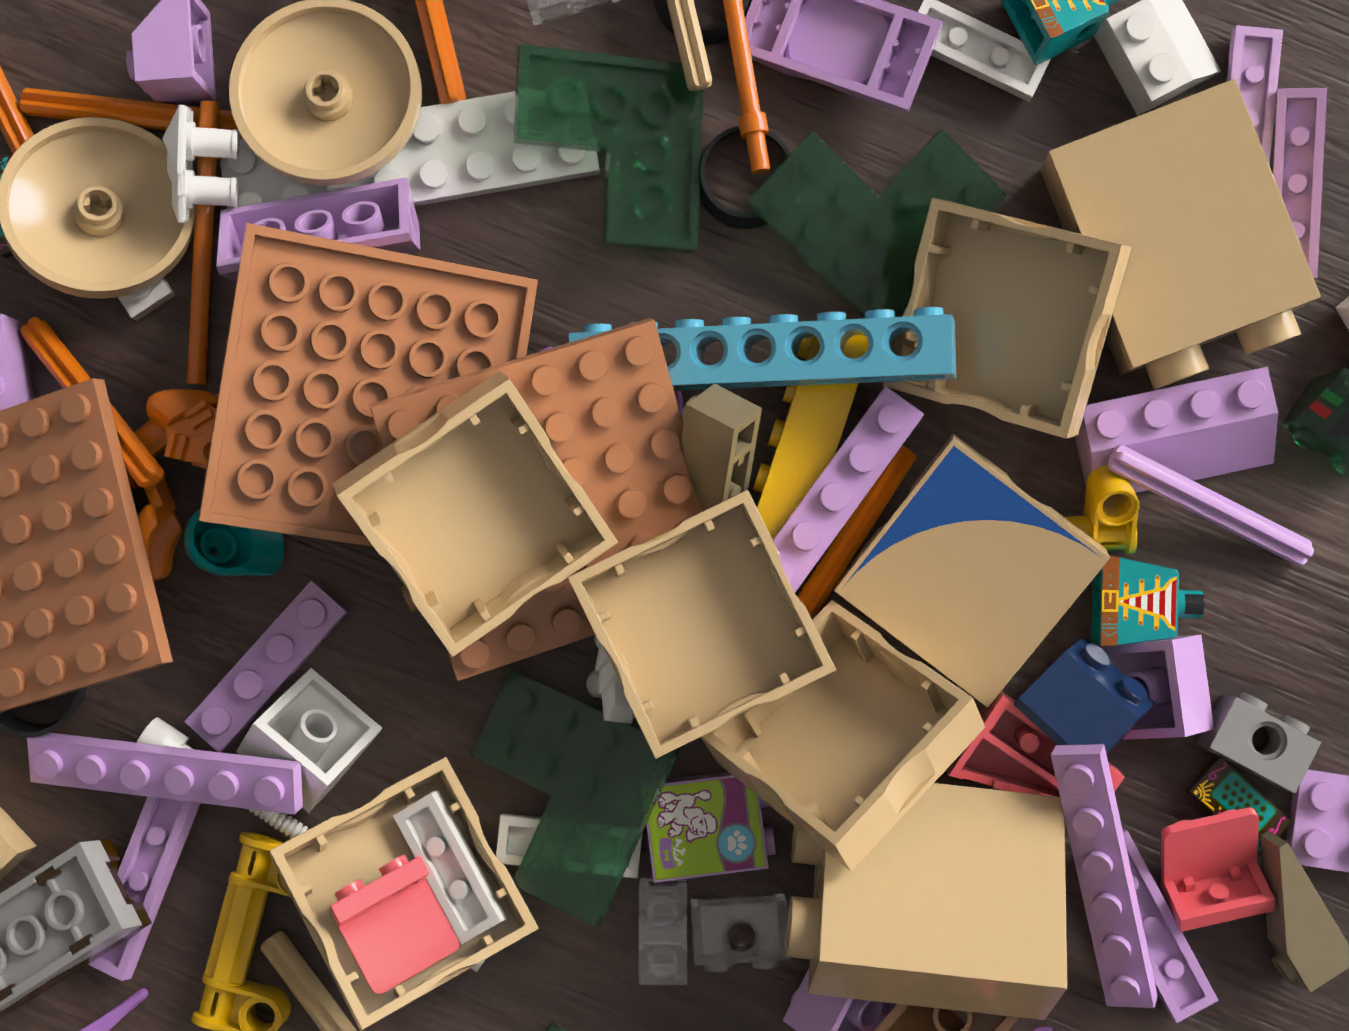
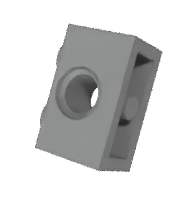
M1241 692L1239 697L1222 695L1212 713L1214 729L1203 732L1197 745L1221 756L1223 759L1279 789L1296 793L1322 742L1307 735L1310 727L1303 722L1285 714L1279 720L1266 713L1265 710L1268 704L1250 694ZM1264 727L1268 732L1269 740L1266 747L1257 752L1253 747L1252 737L1258 728Z

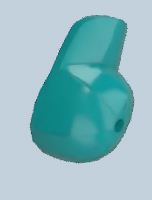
M200 509L193 514L184 532L185 553L197 568L221 577L237 575L268 576L277 573L281 568L284 558V539L282 533L198 521ZM210 550L215 551L216 555L211 554Z

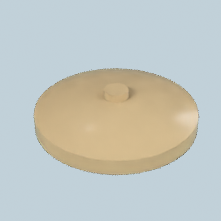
M304 0L277 10L258 24L241 45L232 66L229 82V100L232 115L241 136L260 161L278 174L291 180L311 185L331 186L363 179L386 166L399 154L410 139L419 118L422 104V84L419 69L408 42L401 32L383 15L365 5L350 0Z
M87 117L66 120L49 126L33 135L18 148L7 163L0 180V225L6 243L14 257L31 275L42 283L74 296L100 299L130 295L152 286L165 277L179 263L190 244L194 232L195 204L194 208L190 209L189 221L187 223H178L173 210L172 182L167 172V149L164 142L143 128L124 121Z

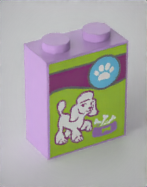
M728 771L642 783L654 883L768 869L767 856L776 855L773 828L772 826L763 827L761 808L770 807V805Z

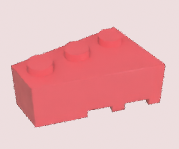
M1001 691L988 708L984 705L980 711L985 728L946 769L948 776L962 780L963 778L990 785L1002 791L1060 797L1051 754L1057 745L1013 705L1016 701L1015 699ZM1108 762L1115 792L1125 776Z

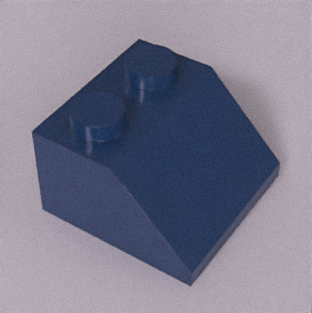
M1082 638L1067 649L1013 705L1056 745L1104 744L1107 755L1156 703L1147 695L1141 683L1134 678L1125 676L1110 662L1108 654L1102 648Z

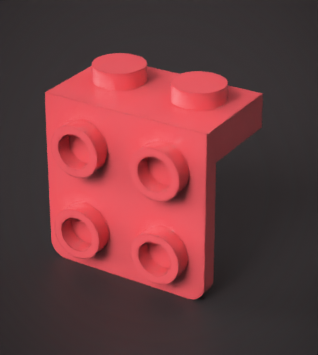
M1254 808L1232 809L1195 820H1182L1166 826L1161 831V888L1180 932L1275 910V898L1257 863L1259 817Z
M404 854L379 868L382 875L381 878L364 886L361 879L345 886L335 893L338 902L330 905L329 911L368 985L376 994H383L453 954L460 945L457 935L426 879L429 872L420 856L408 861Z

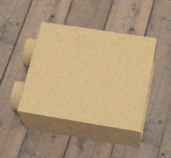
M1236 79L1224 82L1048 152L1040 171L1063 230L1132 246L1106 335L1107 344L1120 376L1145 367L1152 387L1156 390L1208 370L1209 367L1201 345L1236 333L1246 356L1301 335L1293 311L1320 298L1321 295Z
M933 783L852 872L793 826L792 863L815 865L813 898L791 896L785 956L810 959L808 994L1045 1020L1067 990L1065 825L1060 797Z

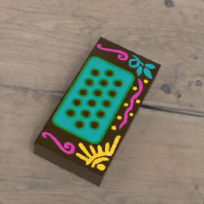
M1216 755L1185 789L1212 815L1220 814L1226 810L1254 808L1259 817L1257 856L1262 855L1260 835L1270 831L1279 836L1292 822L1221 756Z

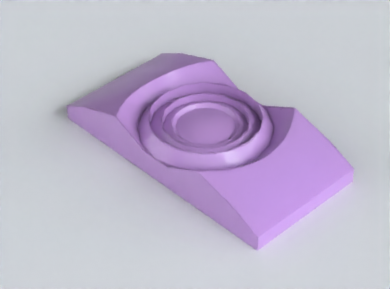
M752 0L745 17L753 61L789 76L829 86L857 100L904 112H909L943 25L942 20L883 0Z

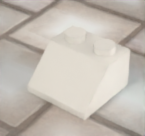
M1141 0L1107 18L1094 35L1137 116L1221 72L1182 0Z
M310 668L252 724L236 752L239 755L301 762L302 808L309 813L339 782L380 733L382 727Z

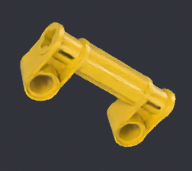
M1108 465L1100 466L1091 472L1086 481L1084 515L1065 518L1106 548L1107 551L1123 550L1125 554H1134L1136 552L1137 520L1140 508L1137 495L1131 481L1111 472L1108 469Z
M241 832L239 841L243 845L236 871L230 872L227 890L202 982L206 984L200 1008L193 1012L191 1021L199 1027L214 1031H277L290 1015L291 1003L289 997L283 990L277 987L246 980L268 892L291 897L270 858V850L285 842L264 834ZM261 1002L270 1005L275 1014V1021L272 1023L261 1021L256 1016L255 1004Z

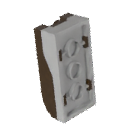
M110 839L79 842L0 893V1017L36 998L152 924L142 902L136 903L129 898L118 876L119 866L117 862L120 858Z

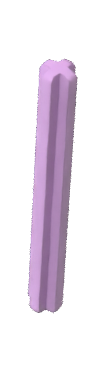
M1124 445L1116 446L1107 459L1108 469L1111 472L1295 565H1305L1308 558L1312 557L1314 553L1310 540Z

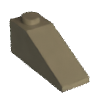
M715 383L698 396L691 397L684 406L681 419L684 422L681 445L694 490L703 511L748 490L762 412L761 407Z
M1266 831L1260 835L1263 875L1275 898V910L1266 913L1267 938L1277 953L1272 958V961L1288 983L1295 980L1311 993L1349 968V944L1288 842L1272 832Z

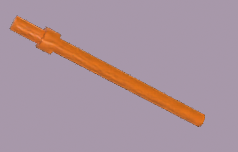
M723 0L742 115L738 117L740 135L747 142L752 174H762L770 171L765 135L769 133L766 113L760 111L742 0Z
M200 101L199 127L218 129L219 102ZM195 156V159H197V176L216 177L217 161H221L222 157ZM195 204L187 368L188 384L206 385L214 205Z

